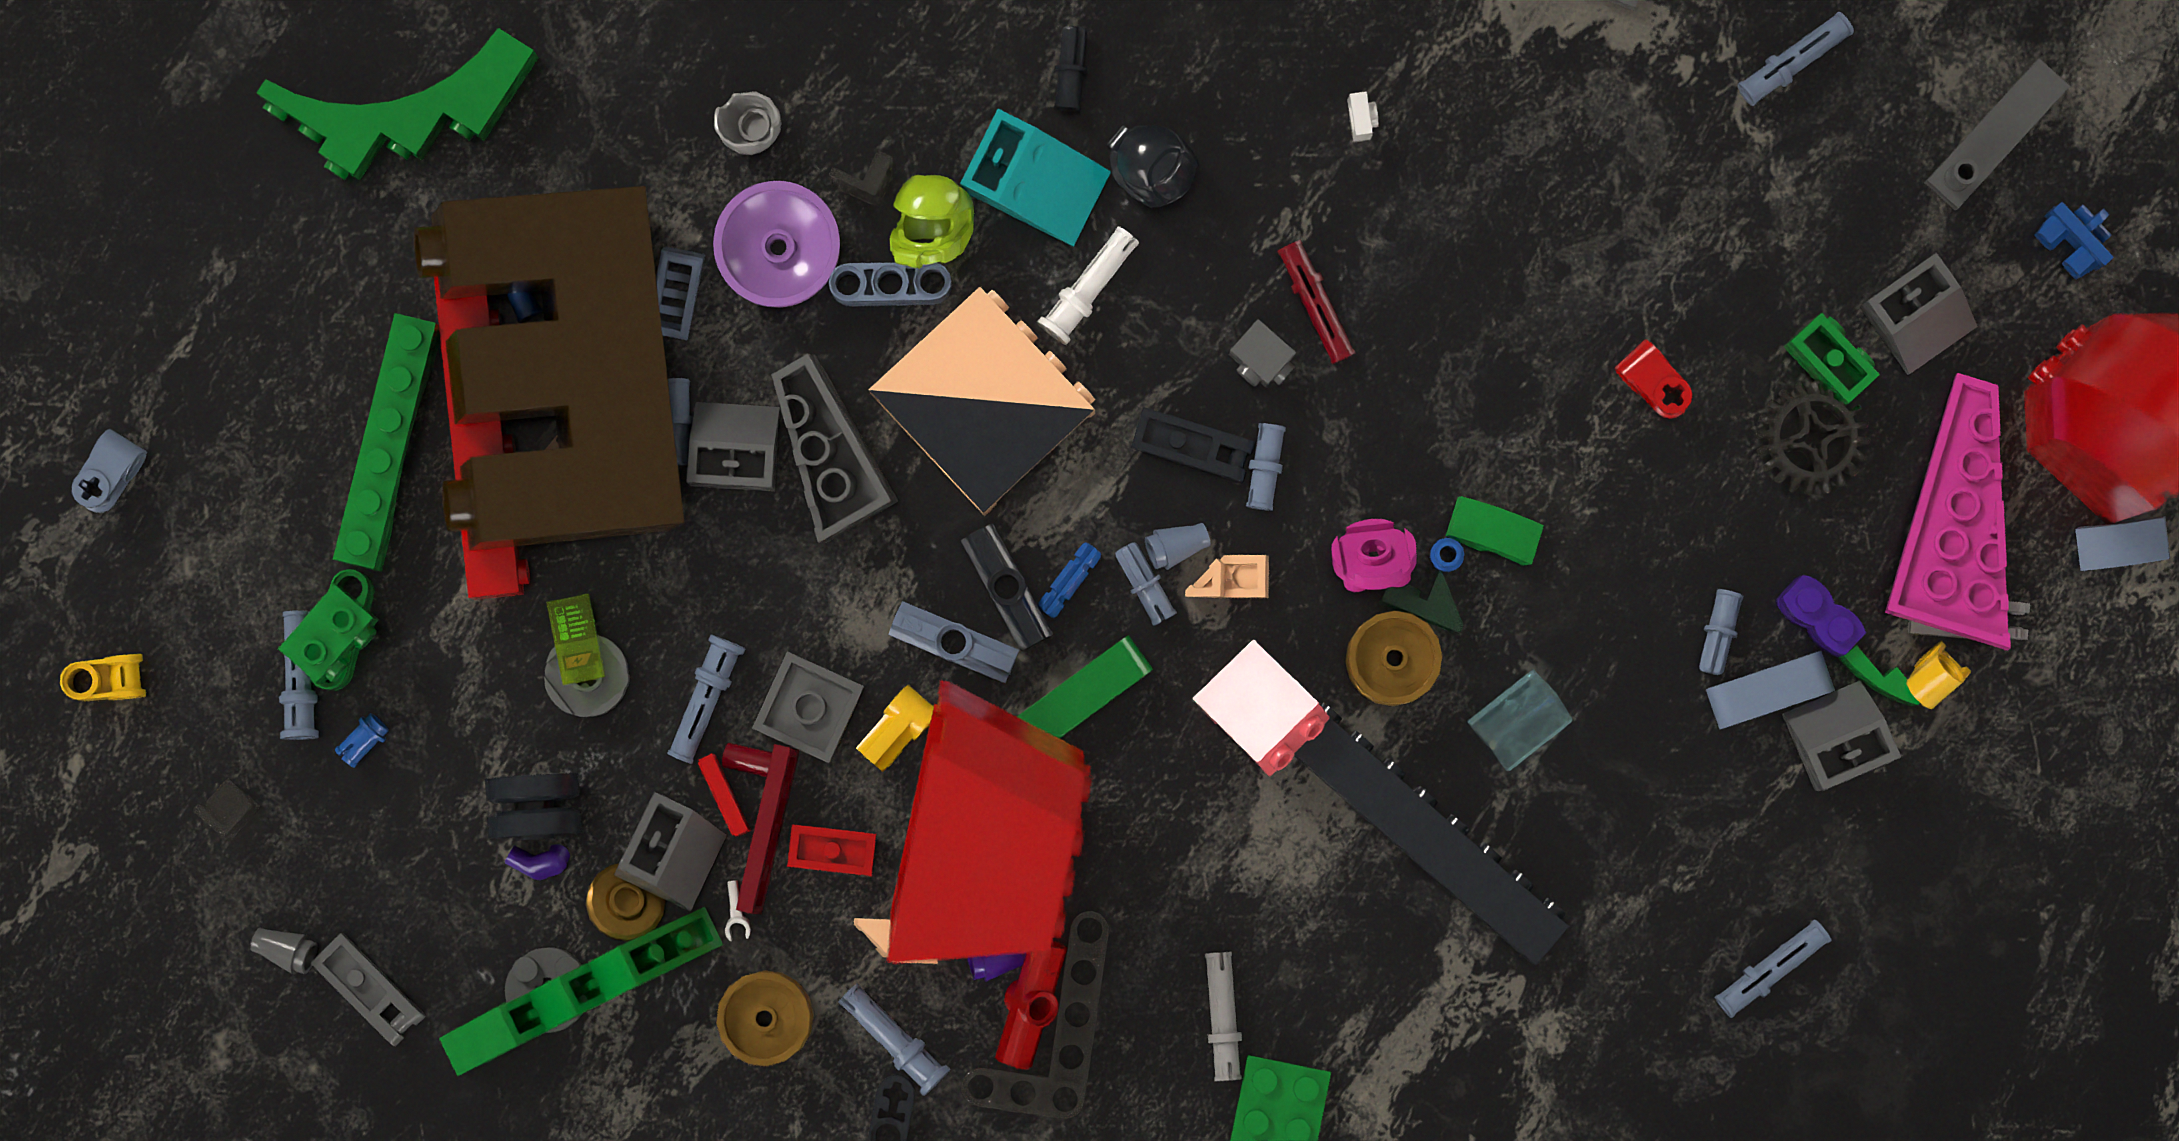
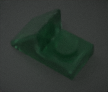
M1441 570L1437 572L1426 600L1419 598L1421 590L1408 584L1403 587L1385 588L1379 603L1400 612L1413 614L1424 622L1458 635L1461 632L1463 623Z

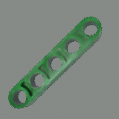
M1128 635L1017 717L1060 739L1150 673L1153 668Z

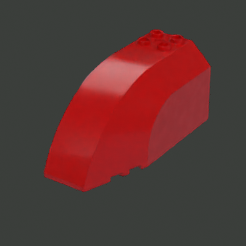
M2114 314L2087 328L2082 324L2076 330L2072 329L2056 346L2061 353L2057 357L2053 355L2047 361L2043 360L2028 376L2032 384L2024 391L2027 452L2105 524H2112L2157 509L2166 501L2167 498L2162 495L2166 491L2173 497L2179 493V314Z

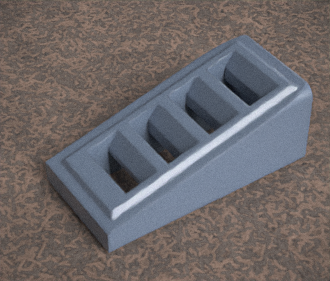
M663 247L661 250L656 276L660 313L683 317L682 324L661 320L662 335L688 340L705 258L704 254L671 247ZM669 263L692 266L691 274L668 269ZM666 279L689 283L688 291L665 286ZM666 296L685 300V308L661 303L662 297Z

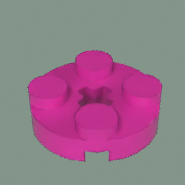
M1383 519L1358 521L1346 527V534L1339 541L1337 536L1332 543L1333 569L1337 576L1343 580L1345 588L1350 591L1360 592L1365 589L1376 590L1392 586L1403 587L1411 580V572L1417 562L1416 542L1413 535L1407 529H1405V534L1400 530L1394 529V522ZM1377 552L1379 556L1370 557L1369 553Z

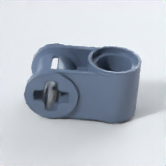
M112 429L106 430L94 445L90 457L73 481L72 494L74 499L80 505L96 513L110 510L116 504L129 481L140 470L146 458V450ZM91 485L99 487L103 491L99 498L92 496L88 492Z

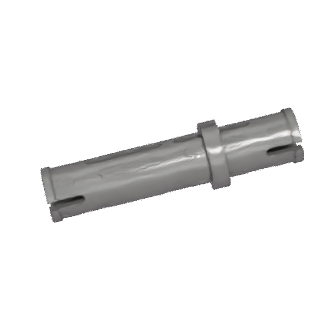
M1232 952L1205 954L1212 1034L1208 1035V1042L1213 1043L1215 1081L1242 1079L1238 1041H1242L1241 1032H1237Z

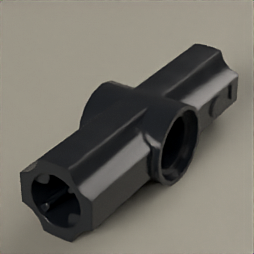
M993 523L962 539V545L1020 651L1031 648L1052 636L1053 633ZM1010 576L1019 583V591L1013 598L1003 599L995 593V584L1001 577Z

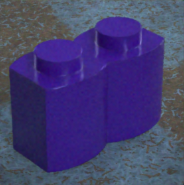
M1802 575L1795 578L1776 599V603L1783 615L1792 623L1807 628V632L1814 644L1829 655L1835 657L1846 655L1866 633L1858 617L1847 608L1834 604L1833 598L1825 586L1812 577Z

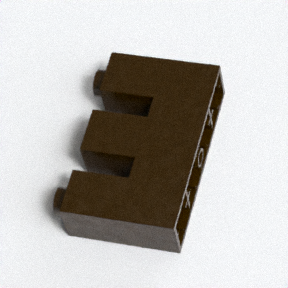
M645 186L441 202L431 215L432 226L415 227L414 254L419 278L438 277L440 299L541 291L544 322L456 329L445 341L454 423L459 425L555 416L559 449L470 457L460 466L461 479L443 481L442 502L448 532L467 530L469 551L665 532L684 523Z

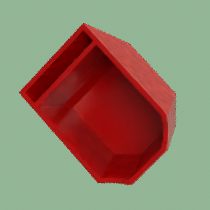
M941 680L938 689L939 701L938 705L934 704L890 910L887 961L901 963L1050 951L1053 937L1061 938L1065 920V912H1063L1065 900H1063V896L1070 897L1074 879V871H1072L1074 860L1071 857L1072 855H1079L1082 844L1083 830H1081L1082 818H1080L1082 807H1080L1081 802L1087 803L1091 786V777H1089L1090 766L1084 765V752L950 682Z

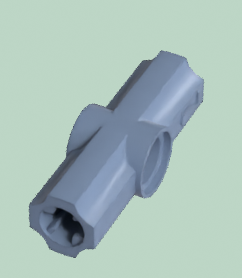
M903 601L888 634L891 637L1004 684L1007 682L1019 653V649ZM958 631L965 636L966 645L963 651L958 654H949L944 651L942 640L948 632Z

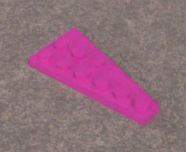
M1957 373L1953 381L1885 613L2008 651L2011 648L2010 633H2008L2007 611L2009 610V602L2006 592L2005 568L2007 566L2004 501H2002L2001 487L2003 476L2002 463H2000L1999 437L2001 433L1998 385Z

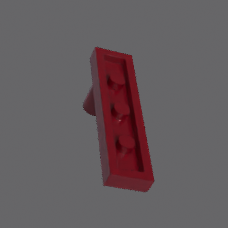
M728 743L725 747L722 758V766L724 768L767 777L737 901L736 910L762 915L800 750L774 744L773 752Z

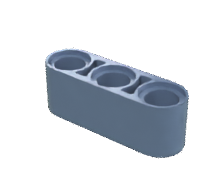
M847 263L835 268L829 278L832 295L837 302L846 306L935 305L945 301L952 290L950 273L939 263L924 264L920 269L896 263ZM931 273L939 274L945 280L942 290L934 294L927 293L921 288L923 278ZM888 274H895L903 281L901 289L891 295L883 293L879 289L881 279ZM845 275H854L861 282L858 291L852 295H843L837 289L839 280Z
M1822 651L1706 689L1719 729L1835 691Z

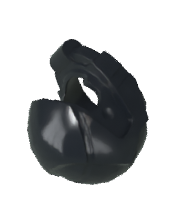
M1159 125L1136 126L1130 130L1122 126L1107 144V147L1112 150L1110 164L1114 180L1120 187L1126 190V193L1150 208L1162 207L1181 198L1191 187L1196 168L1199 166L1196 155L1186 141L1169 128Z

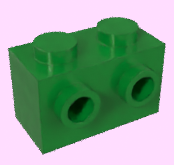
M1821 313L1793 337L1784 348L1836 404L1842 408L1849 404L1880 374L1873 368L1875 363L1863 349L1859 347L1856 349L1845 338L1847 334L1843 327L1832 317L1826 318Z
M334 584L281 644L278 650L315 682L324 684L327 679L334 682L349 665L345 658L355 647L359 650L363 649L375 636L377 630L373 626L379 619L341 586Z

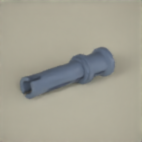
M308 611L283 612L284 641L308 615ZM284 655L286 691L281 692V696H279V702L284 705V730L280 732V739L305 740L319 738V731L314 729V704L318 702V695H316V691L311 690L310 677Z
M712 634L708 640L711 646L702 667H698L695 671V679L698 680V683L683 715L673 744L668 750L669 755L691 764L721 691H726L727 687L730 688L732 681L729 677L738 655H743L745 652L744 647ZM709 685H710V689H709V691H708V694H707V696H705V694H706V692H707V689H708V687H709ZM703 704V706H702V708H701V711H700V713H699V715H698V718H697V720H696V723H695V725H694V727H693V730H692V732H691V735L688 737V735H689V733H690V730H691V728H692V726H693V723H694V721H695V718H696V716H697V714H698V711H699V709H700V706Z
M858 983L839 1000L838 1003L850 1012L895 1058L893 1060L894 1067L898 1071L903 1069L921 1087L919 1092L923 1096L927 1095L951 1070L947 1065L941 1066L924 1049L925 1043L921 1039L915 1038L913 1040L867 995Z

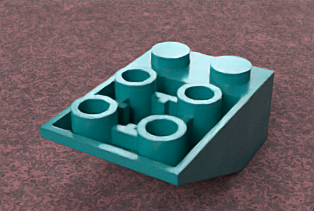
M997 109L960 182V186L971 196L1074 247L1111 171L1038 128Z

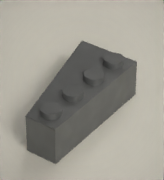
M806 354L773 373L772 379L784 422L791 438L793 455L801 474L805 489L804 494L808 508L811 510L818 543L831 541L898 502L897 497L817 356Z

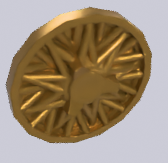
M614 864L596 875L588 888L586 906L589 918L598 931L611 939L627 942L643 936L656 928L664 915L666 900L615 876L614 873L619 864Z

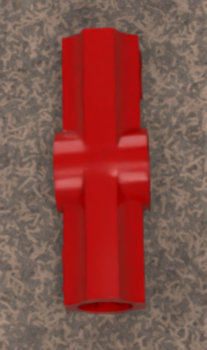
M1052 941L1050 951L1026 953L1019 979L1014 981L1005 993L1004 1002L1009 1013L995 1059L999 1062L1019 1069L1028 1070L1029 1067H1032L1043 1028L1049 1025L1058 1013L1059 1005L1054 992L1068 949L1065 945Z

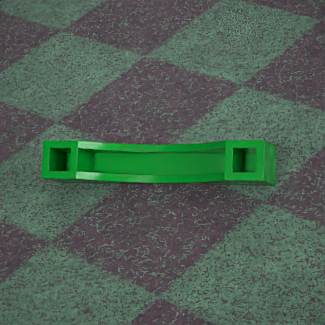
M397 313L394 314L333 556L334 560L341 563L382 572L392 533L397 493L409 439L423 393L433 370L440 342L439 325L434 322Z

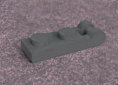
M340 933L311 962L322 976L395 1047L405 1038L403 1033L412 1024L417 1026L426 1017L423 1011L408 999L344 933ZM393 1004L400 1013L390 1022L382 1013Z

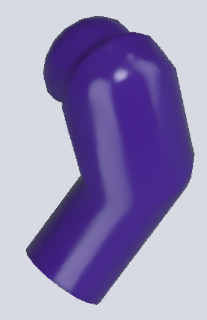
M554 844L551 845L549 851L534 856L514 845L505 860V864L534 880H543L561 874L567 868L570 853L563 845Z

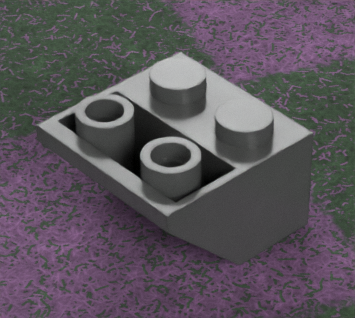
M1937 253L1860 306L1862 312L1907 375L1978 327L1961 286Z
M696 402L689 441L687 483L694 487L775 491L780 407Z
M1861 681L1852 683L1782 713L1815 791H1824L1901 758L1884 716Z
M654 792L614 875L690 912L727 835L692 809Z

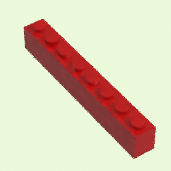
M434 277L455 479L459 480L461 479L460 466L470 457L516 453L514 435L507 434L505 420L455 425L445 341L456 329L502 325L500 310L493 309L492 295L440 299L438 277ZM467 530L461 531L468 598L479 600L523 595V584L530 583L527 559H520L519 546L469 551Z

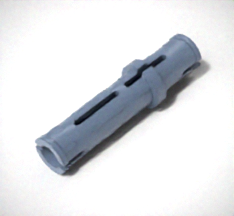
M1838 11L1832 18L1803 37L1781 55L1769 57L1765 60L1766 65L1737 85L1743 98L1751 106H1754L1760 99L1778 86L1785 87L1793 81L1792 76L1854 33L1849 20Z
M1813 920L1810 925L1781 945L1754 968L1751 966L1743 970L1744 975L1721 994L1715 996L1717 1003L1730 1018L1734 1017L1738 1011L1758 996L1763 998L1767 996L1772 985L1798 967L1823 945L1831 941L1829 934L1817 920ZM1804 944V947L1801 950H1799L1792 957H1790L1788 960L1782 963L1779 967L1777 966L1778 962L1784 959L1787 955L1793 952L1800 945ZM1769 971L1766 977L1742 994V990Z

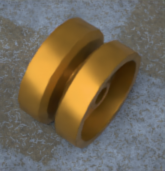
M1391 611L1375 615L1357 629L1348 643L1345 662L1349 679L1361 695L1376 704L1397 706L1410 703L1430 690L1440 673L1442 653L1437 636L1426 622L1410 613ZM1394 650H1397L1401 653L1402 656L1399 658L1401 664L1399 666H1391L1387 662L1386 657L1389 651L1392 653Z
M764 970L743 976L727 989L719 1003L716 1023L721 1041L732 1055L748 1064L769 1066L786 1061L803 1048L812 1032L814 1012L809 995L798 981L781 972ZM767 1010L772 1014V1023L767 1027L761 1026V1020L757 1018V1014L760 1011Z

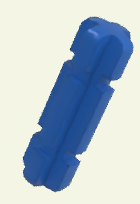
M1085 542L1074 554L1076 556L1075 560L1068 562L1050 586L1052 588L1051 592H1046L1038 602L1039 609L1049 617H1057L1064 607L1063 602L1066 599L1069 601L1087 577V570L1089 568L1093 569L1101 558L1100 551L1091 544Z

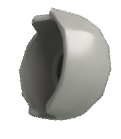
M758 92L734 93L723 107H717L715 110V131L727 147L739 154L754 155L766 150L776 140L781 131L782 123L779 110L770 98Z

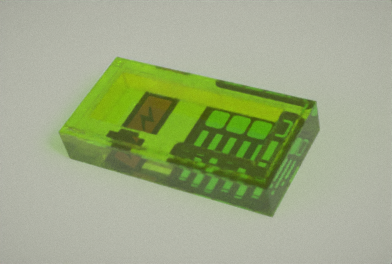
M584 594L546 602L562 684L565 686L606 677L590 595Z

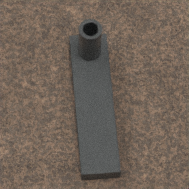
M2038 58L1924 183L1956 211L2063 95L2070 85Z

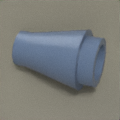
M1203 523L1192 526L1158 529L1153 531V535L1145 537L1146 550L1155 569L1165 567L1168 570L1211 545L1209 534Z

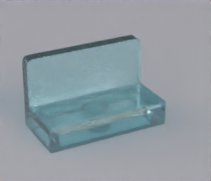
M1532 669L1467 722L1473 731L1492 750L1502 767L1506 771H1511L1572 722V718L1555 691Z

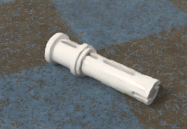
M1117 227L1108 242L1095 256L1071 288L1066 287V289L1061 290L1059 293L1060 300L1046 318L1040 317L1037 321L1038 325L1054 339L1067 345L1070 341L1069 334L1083 316H1090L1093 308L1091 303L1128 255L1139 244L1138 240L1132 239L1133 236L1121 227Z

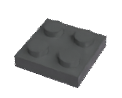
M787 652L752 729L830 763L865 687Z

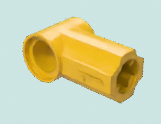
M906 685L884 710L883 713L885 715L856 749L884 772L902 753V750L912 739L916 740L930 725L934 706L910 685Z

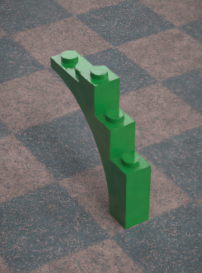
M498 28L479 53L453 75L422 92L394 101L364 105L326 103L294 94L265 79L257 94L266 101L263 109L283 122L287 116L301 123L298 131L318 144L323 138L326 139L318 151L327 160L324 165L326 169L343 180H346L349 174L360 180L387 139L390 142L386 147L408 161L412 154L422 161L449 119L452 120L449 128L470 141L473 135L485 141L539 57L533 49Z

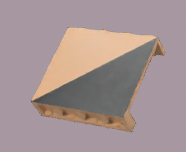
M979 287L869 389V392L985 516L997 505L996 502L1077 426L1088 416L1091 418L1095 414V409L1090 405L1095 399L1079 381L1073 386L1062 375L1066 367L1051 351L1043 355L1033 344L1038 339L1037 336L1022 320L1016 325L1004 313L1009 309V306L995 291L991 290L986 294Z

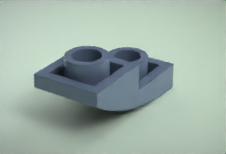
M2165 516L2123 520L2121 523L2084 526L2076 529L2081 571L2170 559Z

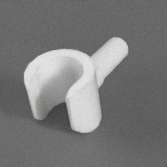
M738 880L728 881L731 918L725 927L726 937L732 941L731 925L741 923L746 928V939H748L751 932L750 920L743 916L742 911L736 910L739 897Z

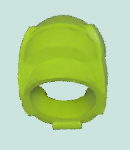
M940 175L912 176L903 184L893 204L901 212V220L890 235V251H892L896 264L920 269L924 264L936 262L947 263L964 252L973 233L974 207L972 197L967 191L947 177ZM934 239L931 243H917L911 240Z

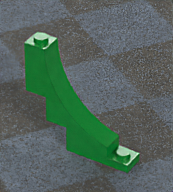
M703 907L627 942L587 964L558 976L542 986L494 1008L439 1039L457 1076L462 1075L640 985L722 946L723 943L706 908Z

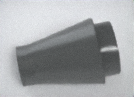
M261 927L256 930L251 941L252 952L262 955L292 975L298 972L307 974L313 966L311 962L316 958L318 944L311 941L309 935L272 931Z

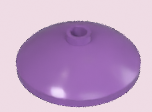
M768 181L743 190L724 208L715 228L713 241L714 255L721 275L738 295L761 306L788 307L808 300L827 284L831 273L838 263L840 235L832 212L815 193L795 183ZM776 241H782L787 245V249L782 255H775L771 252V247Z

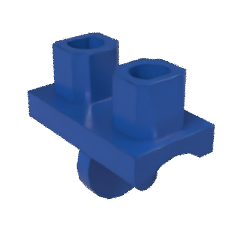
M2061 202L2045 215L2047 220L2035 234V237L2050 251L2064 239L2075 248L2076 251L2062 262L2064 268L2074 279L2082 277L2093 269L2097 271L2114 258L2101 244L2111 236L2109 231L2101 224L2109 216V213L2104 208L2094 216L2083 204L2073 214Z

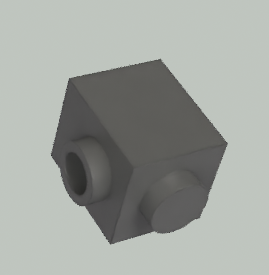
M1259 319L1233 346L1229 353L1240 364L1237 372L1254 387L1260 382L1267 388L1273 380L1280 385L1296 367L1290 362L1296 352Z

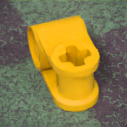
M1943 641L1934 645L1914 665V671L1907 680V686L1912 695L1929 709L1937 706L1961 685L1971 673L1967 666L1962 668L1945 651L1946 644Z
M142 654L110 656L99 660L71 663L64 668L61 674V688L67 696L80 701L124 700L146 697V690L141 688L139 663L143 661ZM87 670L92 676V685L88 691L78 693L74 689L73 678L79 671Z

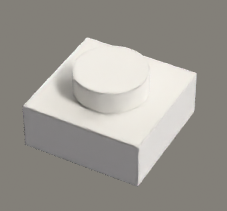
M1367 92L1352 93L1348 98L1353 141L1369 140L1373 133L1372 128L1379 126L1376 103H1368Z

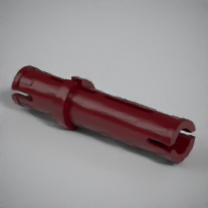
M1298 240L1277 252L1281 256L1294 283L1291 286L1293 293L1299 294L1313 326L1331 359V363L1335 364L1356 352L1352 348L1338 315L1321 283L1324 278L1321 272L1316 273L1302 245V241ZM1299 266L1302 267L1306 275V278L1316 296L1315 299L1312 298V295L1298 269ZM1318 305L1321 306L1322 311L1335 335L1334 339H1332L1328 331V328L1317 308Z

